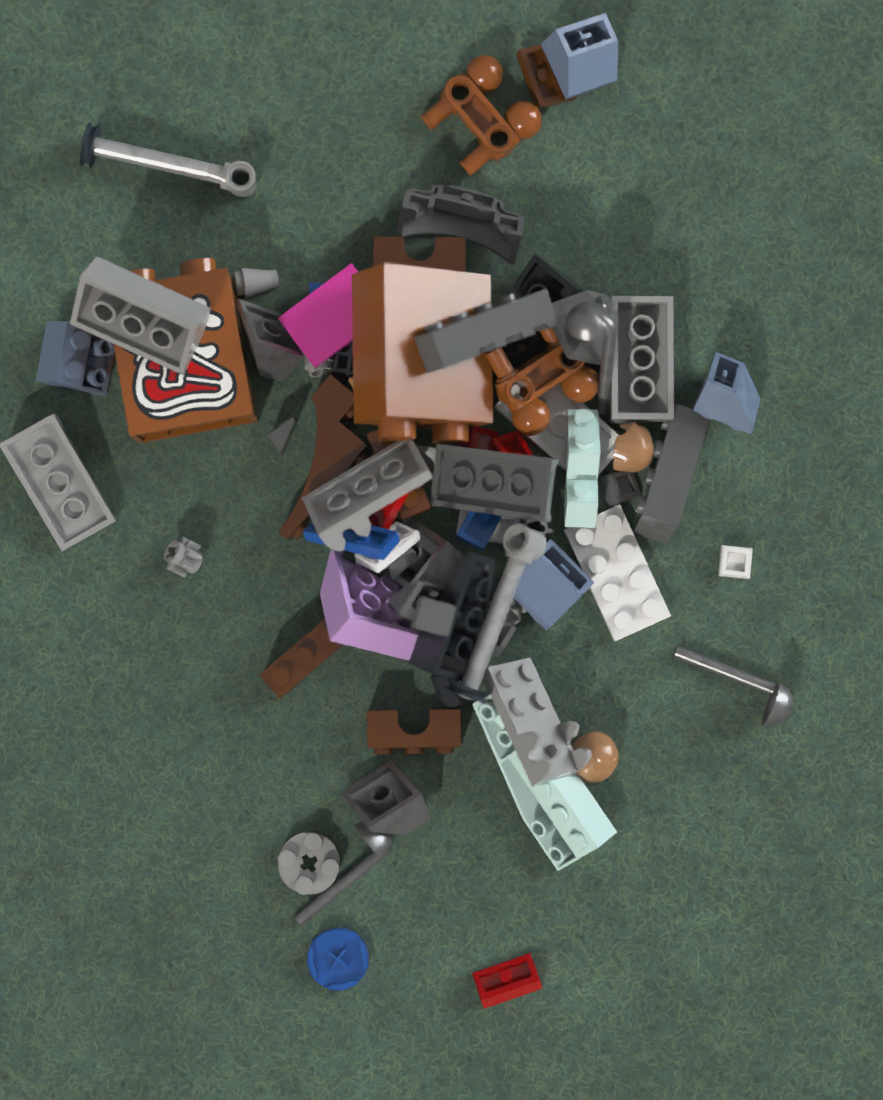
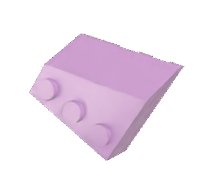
M331 549L320 591L330 641L410 660L421 630L412 628L413 619L409 620L398 615L388 602L393 594L404 589V587L394 580L390 581L386 575L380 578L369 572L366 567L346 560L342 557V551Z

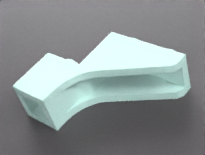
M567 410L565 527L596 528L598 511L597 480L600 462L598 410Z

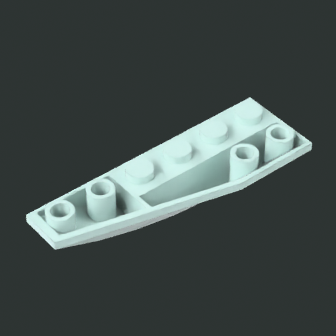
M491 695L485 697L487 704L479 701L472 704L523 821L557 871L599 848L617 833L576 773L531 786Z

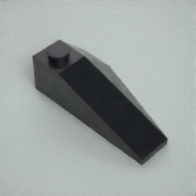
M534 254L521 272L513 288L516 290V298L547 289L551 303L586 291L570 277L536 254ZM537 331L534 335L507 343V345L502 346V349L513 368H517L546 349L547 343L540 331ZM492 369V378L496 380L498 377Z
M472 552L468 553L439 602L456 607L449 635L442 636L421 630L409 664L435 675L462 681L487 616V600L492 596L494 559Z

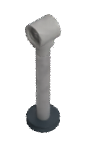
M90 121L85 129L80 153L81 166L84 163H88L89 167L92 168L96 156L218 183L220 184V189L228 190L238 198L250 196L256 189L257 179L254 168L245 161L225 162V165L221 166L100 138V124L93 127ZM238 174H246L249 177V181L245 185H236L233 179Z
M523 524L511 525L504 534L503 546L506 550L505 556H508L509 559L461 682L449 679L450 686L445 687L468 700H476L487 704L485 697L490 694L479 690L484 673L526 564L531 565L532 561L538 560L546 549L544 535Z

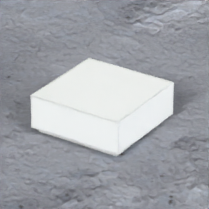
M721 545L718 576L750 579L753 548Z

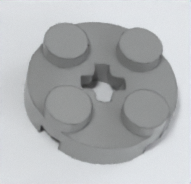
M302 832L294 835L283 845L278 856V870L282 880L290 889L302 895L317 894L329 888L335 881L340 869V855L336 845L327 836L316 832ZM306 854L309 858L315 856L318 860L314 864L316 870L312 872L308 868L303 870L301 867L304 862L302 857Z

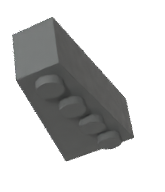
M547 289L516 298L515 293H511L497 298L498 305L493 307L491 302L474 307L475 314L468 316L467 311L449 317L450 323L447 325H443V322L439 321L425 326L426 333L414 338L426 372L430 373L448 368L481 355L480 352L485 353L507 345V343L534 335L537 331L559 325Z
M675 404L674 420L662 421L660 430L665 431L662 441L657 439L654 447L653 457L656 458L653 468H648L644 480V485H647L645 495H640L635 512L639 514L633 534L668 544L679 526L710 420L704 418L700 413L693 411L691 408Z

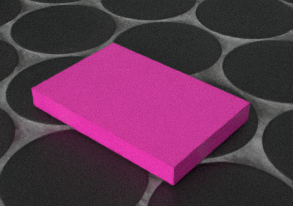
M352 263L277 318L315 369L353 341L352 274L358 271Z

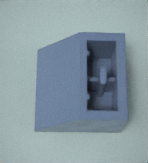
M606 13L555 29L541 43L565 99L617 81L618 39Z
M47 321L36 381L59 388L107 396L115 353L114 344L71 325L69 321Z
M715 352L702 380L693 411L700 413L706 419H714L727 424L733 430L751 434L761 398L745 364Z
M550 539L546 543L543 555L538 560L532 561L531 565L526 564L513 599L547 631L595 582Z

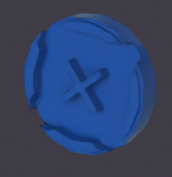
M333 927L322 931L312 941L307 953V966L311 976L316 982L329 990H346L355 986L364 977L369 965V952L365 941L356 932L347 928Z

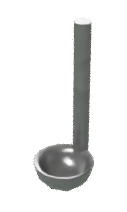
M583 302L569 311L565 327L570 335L580 340L595 341L603 338L596 410H598L599 414H606L609 409L616 327L605 308L596 302Z
M676 647L673 655L676 659L771 694L763 714V726L783 724L791 716L794 708L793 696L789 689L778 682L776 684L685 648Z
M362 821L354 824L373 852L295 915L296 921L303 926L381 860L384 861L391 850V834L370 832Z

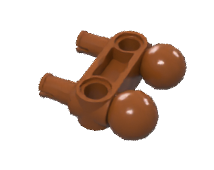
M479 55L473 58L467 65L465 73L463 72L459 76L451 78L446 83V87L440 91V100L420 116L432 131L449 115L457 114L478 139L479 146L459 162L460 166L469 176H472L490 159L492 161H499L501 158L510 155L514 147L521 142L520 140L535 136L542 125V114L533 103L527 101L516 102L507 109L503 118L483 95L484 93L496 90L502 83L504 76L500 62L489 55ZM465 88L469 91V94L463 100H456L453 97L455 90ZM496 134H504L508 137L506 144L499 147L493 145L491 140Z
M553 328L540 331L547 343L546 349L517 368H513L502 347L484 354L498 377L494 384L498 399L512 411L514 427L526 436L541 434L549 426L551 418L549 407L537 397L561 382L563 393L576 403L590 401L599 390L598 373L585 365L586 362L569 359L566 365L562 362L561 354L563 348ZM515 382L520 387V394L517 398L511 392V387Z

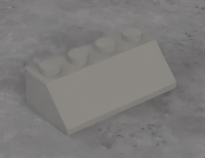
M96 257L80 276L70 324L184 375L204 334L211 308L102 258Z
M611 296L610 299L614 303L613 309L619 321L616 331L608 424H625L634 421L642 424L674 420L673 296Z

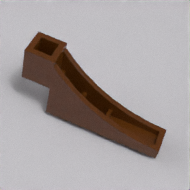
M331 374L311 396L312 402L316 405L317 422L316 444L311 470L296 506L278 531L289 542L293 537L298 540L304 534L303 530L308 526L306 522L310 515L302 497L363 462L368 457L365 453L368 449L367 444L342 424L344 420L349 423L354 418L353 393Z

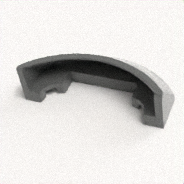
M431 185L430 191H421L415 188L406 190L395 236L406 237L418 234H437L451 237H466L467 241L489 249L503 258L508 264L514 265L522 238L525 219L519 213L506 211L504 209V202L488 194L458 186Z
M416 581L393 594L388 602L398 615L412 620L419 596L439 601L447 588L427 581ZM506 619L491 655L497 659L517 628Z

